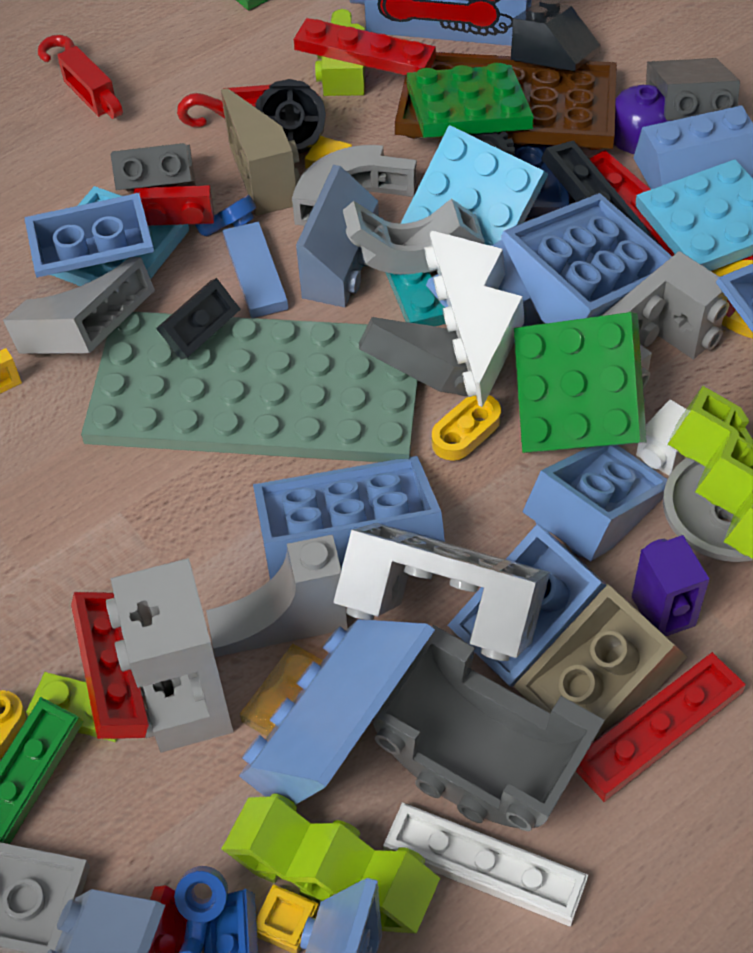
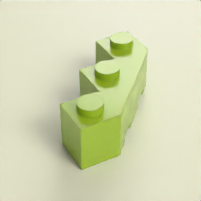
M702 386L678 420L667 445L678 450L683 456L705 466L695 493L706 498L711 504L719 506L734 515L724 543L735 548L739 553L753 559V439L745 428L750 421L741 407Z
M271 794L270 797H248L221 850L260 878L275 884L279 876L286 881L294 883L300 888V895L318 903L366 878L377 880L382 931L417 933L440 881V877L424 865L425 859L422 855L405 847H399L397 851L374 850L359 838L360 832L357 828L341 820H334L333 823H310L296 812L297 806L295 803L282 795Z

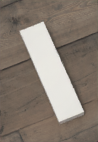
M403 802L383 845L384 851H397L399 847L414 850L424 857V865L435 873L570 927L588 879V875Z

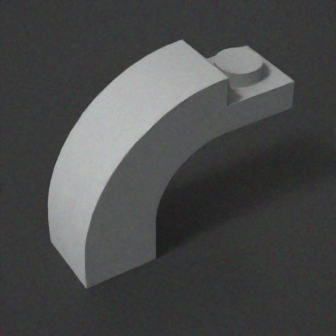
M384 146L348 147L320 158L302 174L292 196L295 225L305 226L333 164L341 166L368 192L414 197L417 188V160L384 156Z
M452 198L430 216L405 224L385 221L355 201L343 209L347 226L346 234L353 244L361 247L365 264L387 273L414 274L431 272L424 251V247L431 246V231L482 244L485 243L477 216Z

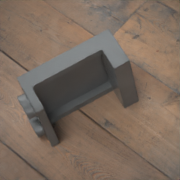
M717 58L647 61L646 85L657 87L664 95V117L668 121L738 106L740 80Z
M179 143L113 151L110 154L116 190L195 181L190 144Z

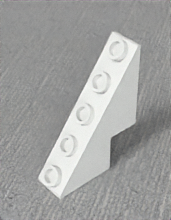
M431 231V246L424 247L427 264L430 271L437 269L439 275L433 277L438 300H446L448 307L443 308V314L448 332L456 331L458 339L452 340L458 364L466 363L468 369L467 372L462 373L468 397L476 396L478 405L483 407L515 342L514 328L522 327L525 322L523 298L516 294L498 290L505 276L503 249Z

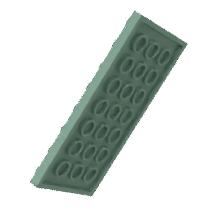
M132 312L106 338L81 433L84 444L364 462L409 459L418 380L359 350V341L368 324L232 317L188 358L180 360L156 329L172 314Z

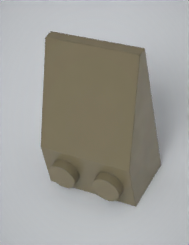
M222 89L221 95L229 147L247 194H250L257 206L254 209L255 215L258 216L293 207L292 196L300 179L297 168H294V163L299 162L295 141H288L283 127L230 89Z
M607 584L517 681L514 687L529 702L550 714L560 696H563L601 717L605 721L594 738L595 740L655 693L688 656Z

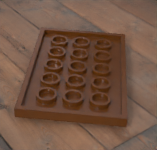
M436 52V58L431 66L435 70H448L459 65L471 68L487 67L491 63L512 65L533 114V129L505 131L508 134V139L512 138L514 144L521 146L529 144L555 146L574 140L579 147H586L590 150L613 149L617 62L588 61L576 71L510 60L511 56ZM405 75L395 118V135L417 139L423 136L407 88V76Z

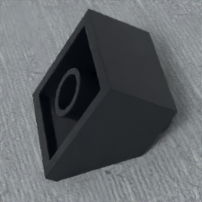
M540 0L513 18L510 60L576 71L600 53L601 45L574 8L560 4V0Z

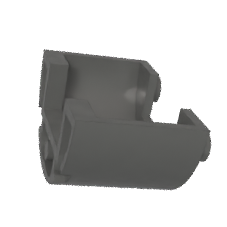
M432 625V628L435 629L372 720L377 732L375 741L384 750L390 752L417 778L415 784L422 792L433 798L444 797L457 805L459 812L467 819L476 823H482L486 819L524 831H531L532 828L543 825L549 818L605 720L563 696H560L550 714L472 670L475 648Z

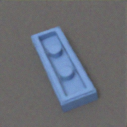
M259 221L224 229V240L251 318L288 310L287 298Z

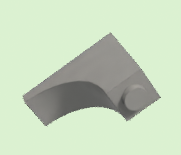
M129 257L110 272L80 287L48 297L26 299L4 318L3 322L19 354L90 353L140 306L155 289L142 258Z
M333 534L288 543L283 565L265 585L237 601L206 610L215 657L333 633L339 626L344 630L348 629L345 606L333 603L341 574Z

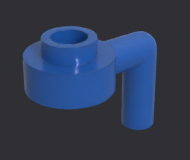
M249 194L215 214L214 223L195 224V226L203 236H209L231 223L234 227L241 226L255 218L251 211L256 209L257 206Z
M197 866L188 870L181 877L176 887L174 896L176 907L180 914L187 919L184 942L179 953H202L207 922L215 919L222 912L227 901L228 885L225 878L219 871L208 866ZM200 883L207 884L212 890V895L207 899H201L196 896L194 886Z

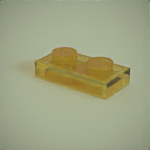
M292 643L241 711V721L267 737L275 727V724L270 721L273 713L286 698L294 701L302 690L296 684L301 675L313 661L320 665L323 660Z

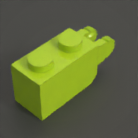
M338 9L332 12L331 23L364 30V27L358 23H352V15L349 10ZM317 55V59L322 60L315 62L316 82H322L323 96H364L365 66Z

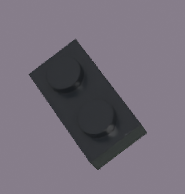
M215 278L203 286L156 329L180 360L188 358L241 309L218 278Z

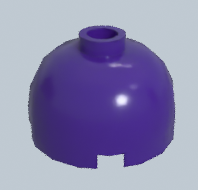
M644 84L631 86L621 91L616 97L614 145L618 149L635 154L642 127L668 122L664 117L665 97L657 87Z

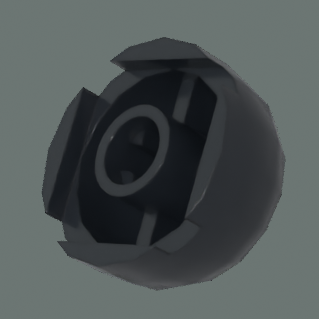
M293 79L276 81L256 101L255 108L281 125L288 141H295L298 154L304 153L314 146L324 132L326 122L324 102L303 81Z

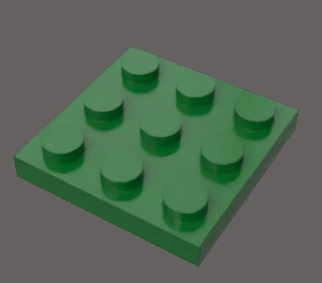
M491 63L487 67L474 68L459 65L448 70L422 68L417 72L407 73V88L423 138L444 136L449 125L467 134L533 129V114L512 65Z
M626 312L514 328L522 453L647 443L638 313Z

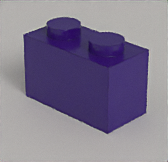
M684 535L669 540L658 539L641 549L631 596L639 612L666 637L696 626L709 583V577Z

